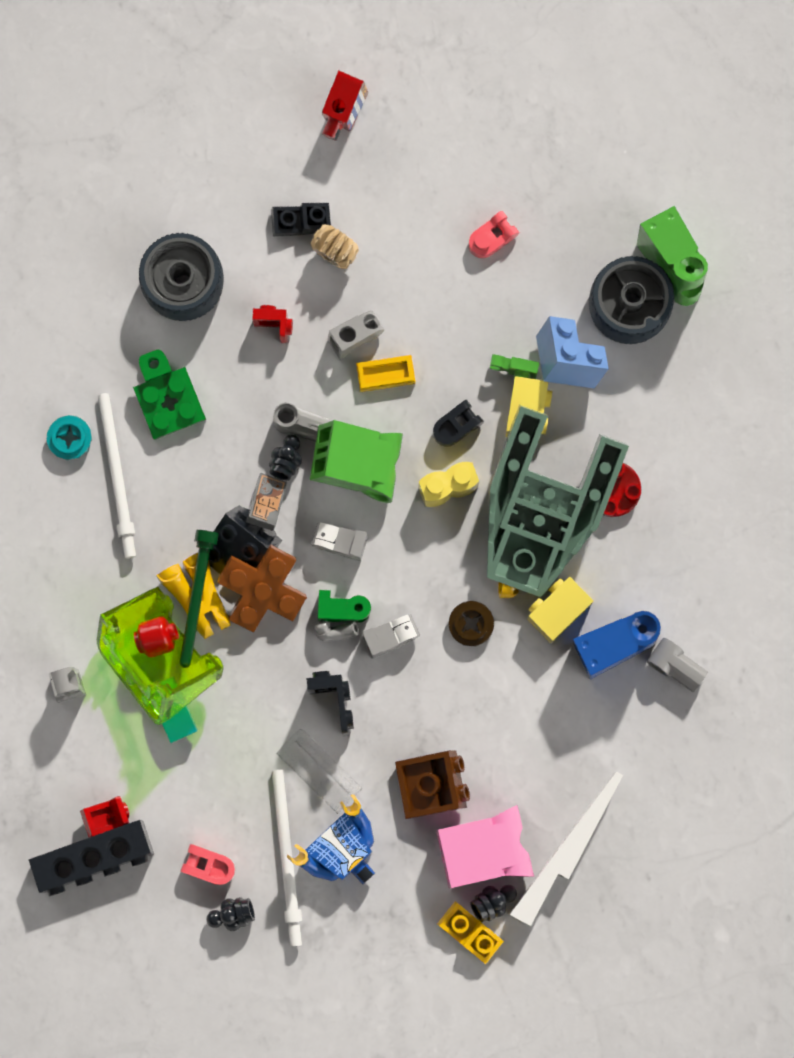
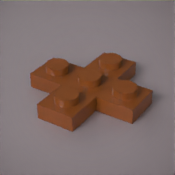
M273 545L269 546L257 568L231 556L217 579L218 584L241 595L228 616L229 620L253 633L268 609L293 622L307 599L306 594L284 583L296 562V557Z

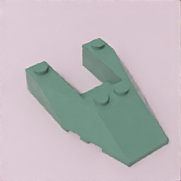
M519 404L490 486L487 578L542 597L572 557L578 553L590 535L599 527L629 446L599 434L579 488L528 470L548 416Z

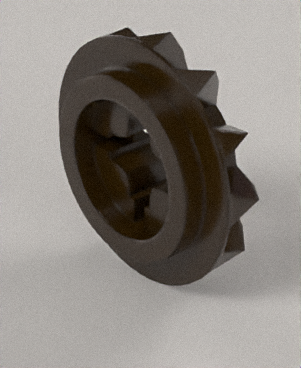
M466 601L457 605L449 617L450 633L463 646L476 647L486 642L494 629V618L491 611L484 604L477 601ZM463 615L471 620L481 616L476 624L480 632L479 634L473 629L462 632L466 625Z

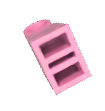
M518 805L492 818L436 831L449 889L502 876L534 877L529 853L520 843V834L523 826Z

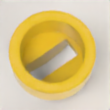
M498 583L499 598H513L519 592L514 587Z

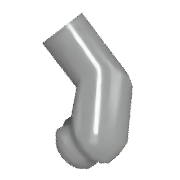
M321 621L315 625L316 636L322 641L343 640L359 634V627L356 622L331 628L328 621Z

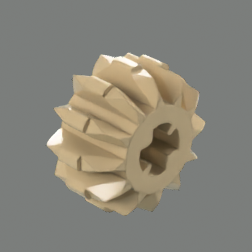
M322 225L316 231L311 241V247L318 255L341 269H347L353 263L359 251L358 245L353 242V239L331 225Z

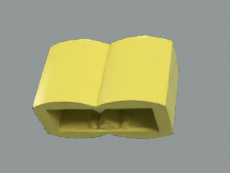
M461 462L451 466L446 472L438 471L427 474L420 479L418 488L425 506L436 507L446 503L451 497L459 498L470 495L478 488L479 479L472 462Z

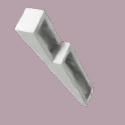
M615 772L508 915L528 926L532 925L557 875L565 879L570 878L623 776L622 774Z

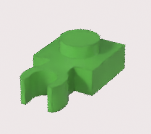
M492 354L490 369L509 372L508 374L514 375V379L515 376L536 379L540 362L516 357L510 359Z

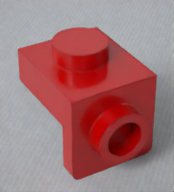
M261 305L260 309L253 308L252 320L254 327H279L281 343H287V335H292L293 319L288 318L287 309H276L272 305Z
M120 796L80 810L88 838L129 824V809L126 803L122 802Z

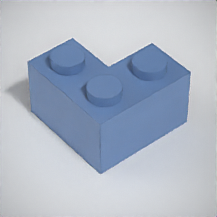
M549 316L536 335L544 382L595 389L609 370L605 346L579 343L575 320Z

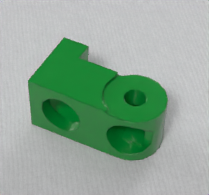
M319 590L318 622L361 623L370 616L371 604L366 597L356 595L350 599L330 598L331 590Z

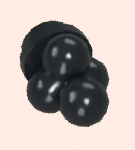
M292 434L284 438L283 447H277L271 453L272 459L269 463V473L280 480L289 481L296 474L297 468L302 464L301 455L296 452L300 447V440L296 435Z
M505 885L499 892L494 886H487L483 889L482 893L475 896V900L470 902L471 909L480 922L485 920L491 921L495 917H501L506 912V902L510 903L516 899L517 890L512 885Z
M239 897L235 900L227 898L221 903V912L212 910L206 917L207 924L212 928H218L224 923L227 930L237 931L240 927L248 926L249 922L255 921V912L250 898L243 899Z

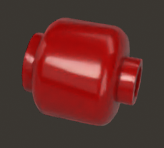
M163 616L141 622L138 625L137 631L134 632V640L139 653H144L149 658L172 652L175 648V640L179 639L176 625L169 623Z

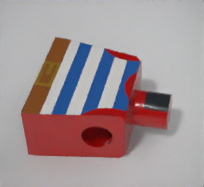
M338 70L322 110V115L327 121L322 135L337 141L342 128L349 131L352 129L368 95V90L363 80ZM340 109H345L342 113H337Z

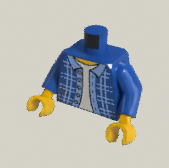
M351 795L354 803L349 807L345 806L342 801L340 802L345 813L309 847L304 850L300 845L295 844L294 846L299 850V854L295 858L287 854L288 860L303 868L313 877L335 881L338 878L343 880L352 873L362 885L365 884L375 874L374 870L364 861L372 853L370 848L374 844L371 822L362 810L356 796Z

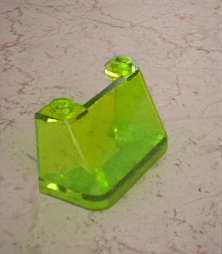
M158 586L100 614L96 641L99 652L151 720L155 724L160 725L170 720L222 677L224 667L218 656H213L211 653L200 656L195 648L193 649L191 665L188 668L181 667L180 656L184 634L178 627L179 639L175 640V648L172 652L153 658L147 657L144 653H139L134 640V632L137 631L138 625L141 622L163 616L169 623H174L171 620L172 610L174 609L173 601L167 594L164 595Z

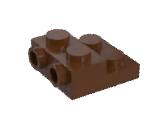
M448 750L395 762L405 819L467 808L466 802L470 800V791L467 784L462 783L461 773L465 770V764L462 756L457 755L456 750Z

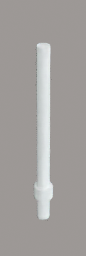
M108 393L98 395L119 519L117 531L118 537L122 538L125 559H131L136 557L133 540L135 529L134 523L130 522L110 397Z
M283 770L272 771L286 901L284 920L285 923H288L290 947L302 945L300 931L302 913L301 909L298 910L294 866L287 858V854L292 858L293 856Z

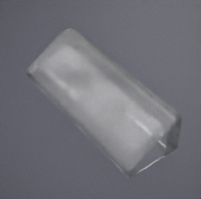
M303 729L295 732L276 753L337 814L342 810L341 801L346 806L353 799L351 795L356 796L362 790Z

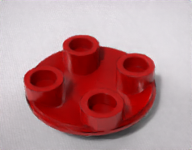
M625 463L621 466L605 508L604 516H623L633 510L639 502L642 490L639 476Z

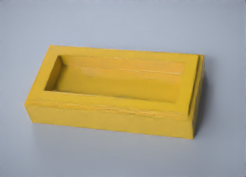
M411 355L356 363L360 392L416 384Z

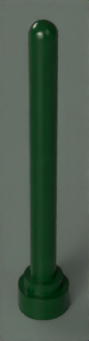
M196 530L194 542H197L196 548H199L180 656V666L183 668H188L191 665L209 554L218 541L219 533L207 530Z

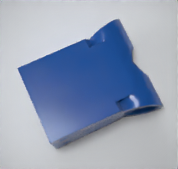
M639 611L574 638L573 645L591 680L653 647L660 635L661 626L654 614L649 611Z

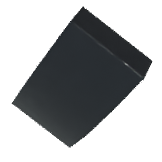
M302 203L300 206L272 207L271 209L273 237L315 234L322 225H331L329 203Z

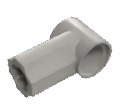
M287 402L279 404L275 408L273 415L274 427L279 432L292 433L315 442L319 425L330 422L329 419L297 409L295 405ZM286 412L290 413L294 419L292 422L285 424L280 422L278 417Z
M662 638L647 659V663L665 676H671L691 692L698 688L708 671L684 655V651L667 638Z

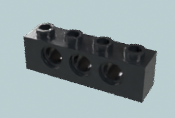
M137 820L28 860L39 893L47 892L50 897L65 892V885L75 882L78 887L92 882L93 875L103 872L104 877L118 873L121 871V865L131 862L132 867L146 863L149 861L147 856L154 854L144 821ZM119 841H123L127 845V853L122 858L116 857L113 852L114 845ZM91 851H96L100 857L98 865L94 868H90L86 864V856ZM63 861H68L72 867L70 875L66 878L61 877L58 872V867Z

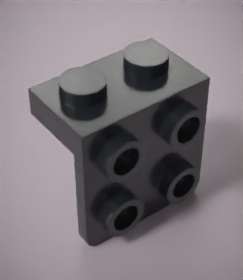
M239 505L225 513L213 532L219 533L217 545H214L213 550H210L209 565L221 574L228 560L233 556L257 568L269 546L273 545L278 548L283 540L276 535L274 530L271 531L247 523L249 509Z
M330 671L313 672V678H306L308 692L310 694L337 691L342 735L349 736V729H354L352 710H346L345 701L351 700L348 681H343L341 674L331 675Z

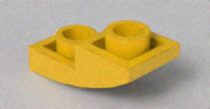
M456 901L437 923V925L484 964L489 961L504 942Z

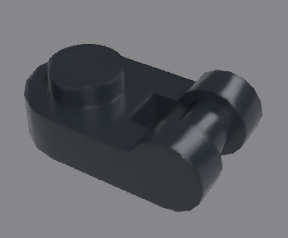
M467 400L461 402L435 423L433 437L439 445L444 447L453 446L484 423V420L479 415L476 416L471 410L472 406ZM460 416H462L467 422L463 426H461L456 420Z

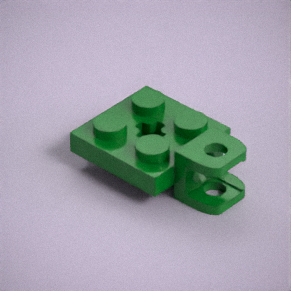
M160 349L139 357V366L146 382L134 386L133 389L154 440L206 420L186 367L172 372L165 354ZM158 361L159 365L153 369L150 368V363ZM166 396H170L171 399H177L178 403L174 405L175 410L170 411L168 408H162V403L165 402Z

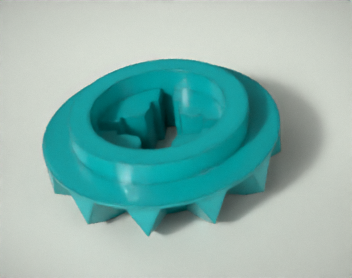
M68 415L56 419L50 425L46 439L51 452L56 457L68 461L75 458L79 459L81 455L89 450L92 436L91 430L84 420L77 416ZM71 427L73 435L79 439L72 441L68 449L67 442L61 438L68 435Z

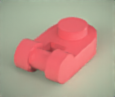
M503 211L495 214L488 222L471 234L469 250L475 257L487 258L493 255L520 233L515 226H511L507 222L508 217ZM496 228H499L503 233L498 238L492 232Z
M190 844L187 851L190 853L186 864L183 863L180 872L218 885L227 884L233 879L235 865L230 858ZM201 857L208 859L205 870L197 868Z

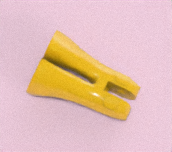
M198 553L191 555L182 562L192 581L194 579ZM209 560L197 631L204 639L214 635L209 620L204 616V614L210 611L213 615L212 618L221 630L231 626L226 609L215 588ZM176 564L163 570L156 577L177 599L188 615L192 589L180 565Z

